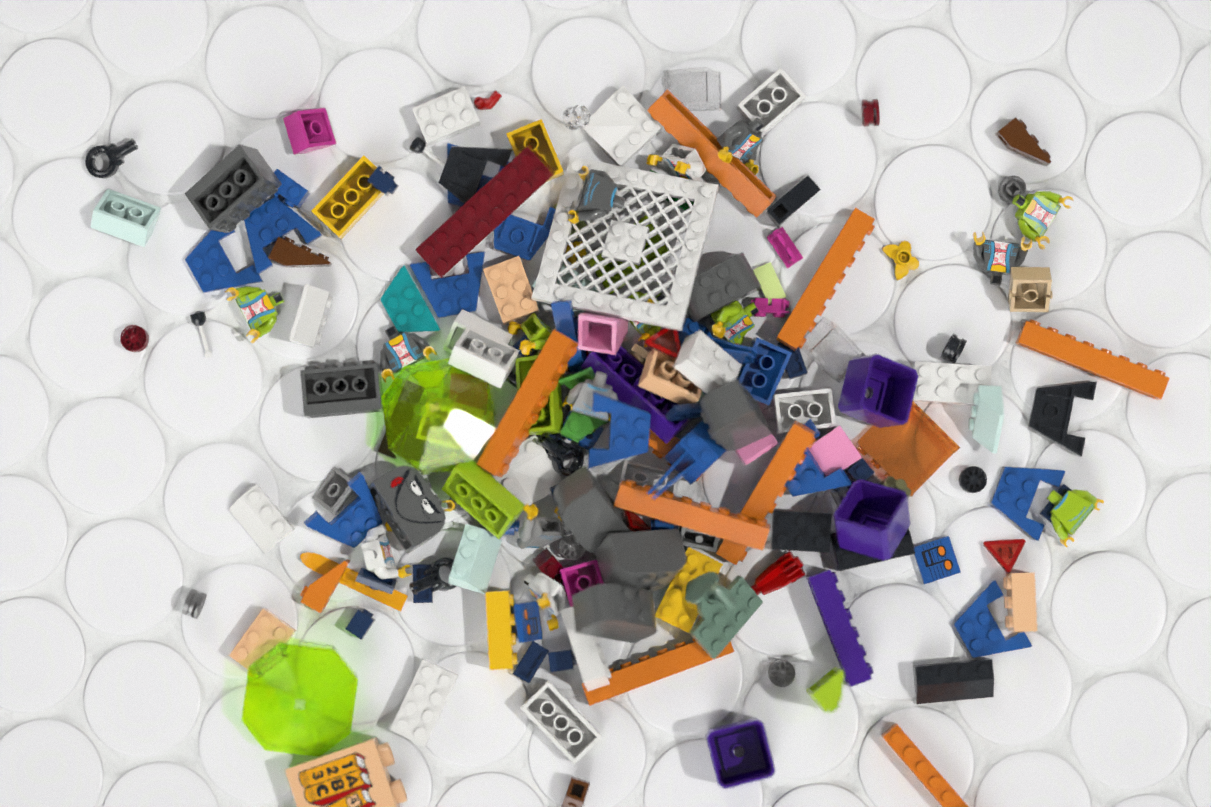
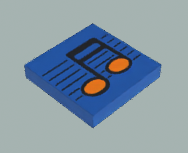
M949 536L914 547V556L923 584L961 573Z
M538 602L514 604L518 642L524 643L543 639Z

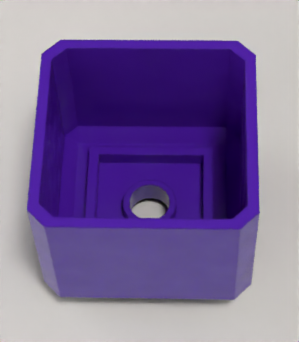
M878 354L855 357L849 360L838 408L841 413L879 428L903 425L908 422L919 377L918 373L913 368ZM866 389L869 391L868 398L865 397Z
M862 479L854 481L834 513L839 547L881 560L890 559L911 525L906 493Z
M755 717L708 729L705 737L716 780L720 787L727 789L770 778L774 775L776 770L764 723ZM737 746H742L745 750L744 755L741 757L734 755L733 751Z

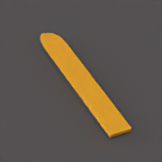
M306 552L300 555V559L308 568L321 575H325L339 565V563L316 553ZM347 567L339 583L401 612L408 595L395 589L392 594L381 590H373L369 586L357 582L358 572Z

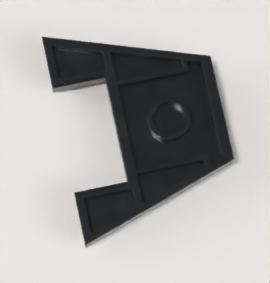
M452 146L438 183L465 204L476 194L487 162L490 161L505 167L513 149Z
M1097 381L1036 388L1028 426L1082 457L1085 438L1067 434L1074 397L1092 401Z

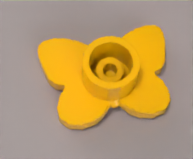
M902 241L899 246L892 244L882 248L883 252L896 263L895 278L897 281L904 278L909 270H916L919 267V261L910 253L911 244L908 241Z

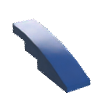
M553 301L551 307L556 330L578 343L577 316L574 317L572 301ZM577 346L576 354L567 363L570 372L583 370L581 366L587 359L586 350L578 349Z

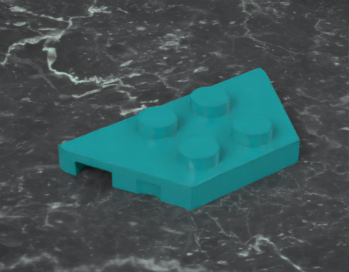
M405 265L402 266L380 298L399 333L440 331L441 329Z

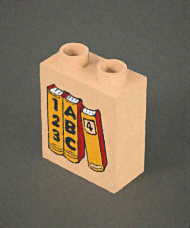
M377 737L285 769L297 807H400V803L408 801L401 779L391 781L387 769L388 766L395 764L391 747L388 742L379 745Z

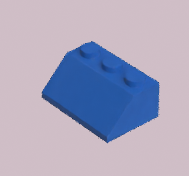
M755 337L752 339L749 347L757 351V356L753 363H742L737 379L757 402L769 406L792 353Z

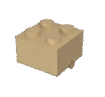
M1011 267L1008 292L1010 312H1049L1050 299H1052L1050 267Z

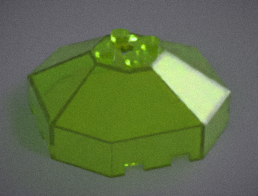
M450 358L404 366L381 396L388 449L394 456L408 466L418 470L423 476L437 471H452L458 463L473 461L496 430L494 420L496 409L492 385L448 364ZM439 403V410L431 412L430 404Z
M303 641L298 645L279 642L248 666L241 721L265 751L321 757L351 734L358 675L334 645H320ZM296 700L305 701L303 709L300 707L295 708Z

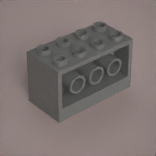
M239 144L184 194L210 230L229 233L237 227L236 225L240 221L247 219L250 216V212L262 206L267 197L274 195L282 183L257 149Z
M374 360L362 361L363 365L347 362L343 363L342 367H337L336 364H326L321 369H318L316 366H306L305 370H300L304 417L309 419L383 412L384 400L380 365L374 362ZM360 381L366 384L362 390L357 387ZM341 383L346 385V388L342 392L340 389H338V387L341 386ZM322 385L327 387V390H325L323 394L321 391H319V388H321Z

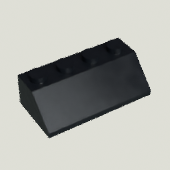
M909 528L890 559L915 554ZM836 532L831 533L830 538L838 571L886 561L840 548Z
M992 659L913 666L916 704L994 696Z

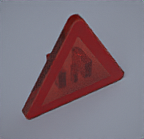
M663 328L644 341L645 346L675 360L681 349L678 330Z
M623 509L628 528L631 531H651V527L635 512Z
M1024 539L984 541L983 546L1006 573H1011L1026 541Z

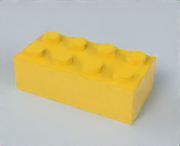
M364 155L311 210L340 239L384 195L367 181L377 167Z
M688 547L686 550V563L670 582L655 612V617L689 633L698 616L697 604H692L685 600L687 583L709 571L719 574L723 564Z
M510 590L485 592L489 669H513L514 664L518 663L517 652H513V645H516V633H512V626L515 625V613L511 614V606H514V594H510Z

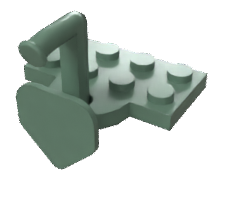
M709 571L687 583L685 600L689 603L697 604V611L701 617L689 633L711 658L716 659L761 606L763 601L742 576L737 575L730 585L725 588L720 586L718 582L720 579L719 575Z

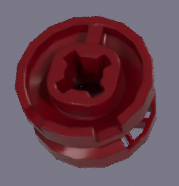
M873 99L872 101L862 100L863 127L869 126V124L879 126L880 112L878 99Z
M130 325L122 331L120 341L126 350L141 352L148 346L149 335L144 328Z

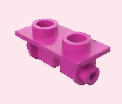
M783 227L776 229L767 236V239L787 269L803 259V256Z
M768 298L751 299V303L754 302L759 312L754 314V317H766V314H773L774 318H785V314H789V311H785V308H789V300L785 298H772V306L768 305Z

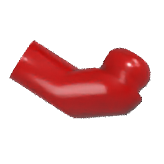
M495 90L489 98L476 97L474 105L479 110H491L501 99L502 95Z

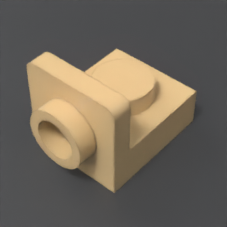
M635 343L630 354L642 365L645 364L649 352Z

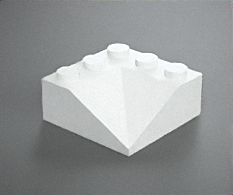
M623 85L581 127L618 166H624L662 130V126L651 117L650 113Z
M536 435L522 442L518 455L512 459L508 472L502 478L492 474L494 479L524 505L529 504L530 506L532 503L534 504L551 494L549 488L562 481L561 476L553 469L552 461L548 458L543 446L538 442Z

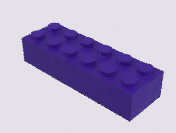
M620 346L616 355L592 351L581 366L582 369L591 367L594 374L596 372L607 374L605 384L612 386V391L616 393L618 401L650 412V430L666 444L690 422L691 419L667 420L666 414L673 406L679 404L638 386L644 365L622 346Z
M827 569L806 577L841 670L844 672L847 686L853 687L871 680V674H874L871 664L865 661L864 656L867 654L863 644L858 643L857 638L860 637L858 630L850 622L853 619L849 608H845L843 604L846 599L843 591L837 588L836 584L839 581L836 573Z

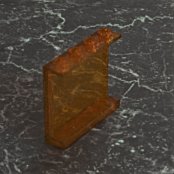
M914 401L912 402L908 422L903 425L882 428L873 425L855 443L858 445L856 449L863 456L867 454L872 459L870 463L877 470L881 468L885 472L883 475L885 478L892 476L896 480H904L907 484L906 487L911 490L909 497H912L951 455L960 448Z

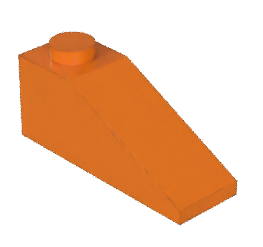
M345 560L310 584L309 587L305 586L300 595L303 597L301 603L322 613L347 569L350 560Z

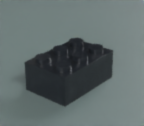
M773 511L770 549L830 553L832 514Z

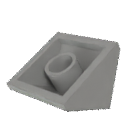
M334 467L312 498L330 513L337 515L354 492L347 484L351 478Z

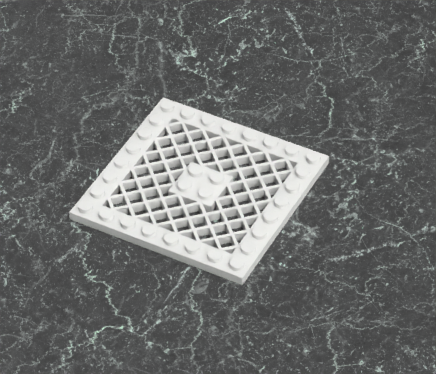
M571 156L532 294V300L549 304L553 301L571 300L573 309L682 331L719 186ZM582 166H587L589 171L591 169L605 171L618 187L624 188L621 191L617 189V196L622 197L629 191L632 192L634 198L625 202L622 209H614L612 207L608 215L592 223L589 220H585L588 225L580 230L576 224L568 221V219L575 217V215H570L568 212L570 210L577 212L584 185V180L578 175L579 173H586L582 171ZM634 190L643 191V192L640 193L639 195H637ZM653 194H658L662 196L656 199ZM650 195L653 201L644 206L641 199ZM671 197L679 198L680 200L674 203ZM668 198L671 205L662 209L659 203ZM638 202L641 208L632 213L629 206ZM686 202L690 208L681 213L678 206ZM656 205L660 212L651 216L647 210ZM626 209L630 215L621 220L617 213ZM675 209L678 216L669 220L666 214ZM645 212L648 219L639 223L636 217ZM691 214L688 224L685 217ZM615 216L617 221L611 220L609 227L606 220ZM663 216L666 223L658 227L654 221ZM632 219H633L634 222H635V224L627 223V222H629V221L632 220ZM682 220L685 226L676 231L673 224ZM603 222L606 229L597 234L594 227ZM652 223L655 229L649 233V228L645 226ZM572 226H573L574 229L576 230V233H574V234H572V235L570 236V233H571V230H572ZM670 227L674 233L665 238L661 231ZM592 230L595 236L586 241L583 234ZM686 232L685 239L683 241L680 235ZM659 234L662 240L653 245L650 238ZM605 235H607V238H606V241H605V245H604V243H603V241L601 240V238L604 237ZM580 237L583 243L574 248L571 241ZM677 237L681 244L672 249L668 242ZM598 240L602 247L592 251L589 245ZM647 241L650 247L644 250ZM568 244L572 250L565 253ZM666 245L669 251L660 256L656 249ZM587 248L590 254L581 259L577 252ZM681 250L680 258L678 259L675 253ZM654 252L657 258L648 263L645 256ZM600 253H602V257L605 258V260L599 262V260L596 257ZM575 254L578 261L569 266L566 259ZM672 255L676 262L667 267L663 260ZM593 258L597 264L587 269L584 263ZM642 259L646 265L637 270L633 264L640 265ZM615 261H620V262H625V263H623V264H621L620 266H618ZM564 262L567 268L560 271L562 263ZM612 262L615 269L606 273L603 266ZM661 262L664 269L655 274L652 267ZM582 265L585 272L576 277L573 270ZM631 266L634 272L625 277L622 270ZM677 267L674 277L670 271ZM600 269L604 275L594 280L591 274ZM649 269L653 276L644 281L640 274ZM570 272L573 279L564 283L561 277ZM619 273L622 279L613 284L610 277ZM668 273L671 280L662 285L659 278ZM589 276L592 282L583 287L579 281ZM637 276L641 283L632 288L628 281ZM607 280L611 286L601 291L598 284ZM656 280L660 287L650 291L647 285ZM575 283H577L578 286L580 287V289H579V288L570 287V286H572V285H574ZM626 284L629 290L620 295L617 288ZM672 285L671 292L669 295L666 291V288ZM593 287H596V289L598 290V292L589 291V290L592 289ZM644 287L648 294L639 299L635 292ZM614 290L617 296L608 295V293ZM663 291L666 298L657 302L654 296ZM632 294L636 300L628 299L627 297ZM651 298L654 304L645 301Z

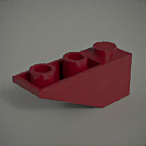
M546 547L532 561L543 574L561 584L566 594L560 570L564 569V567Z

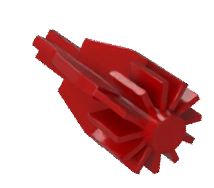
M788 551L766 568L755 579V584L751 588L757 595L760 593L766 595L781 589L805 576L804 569L802 568L804 564L799 556L795 557L791 551Z

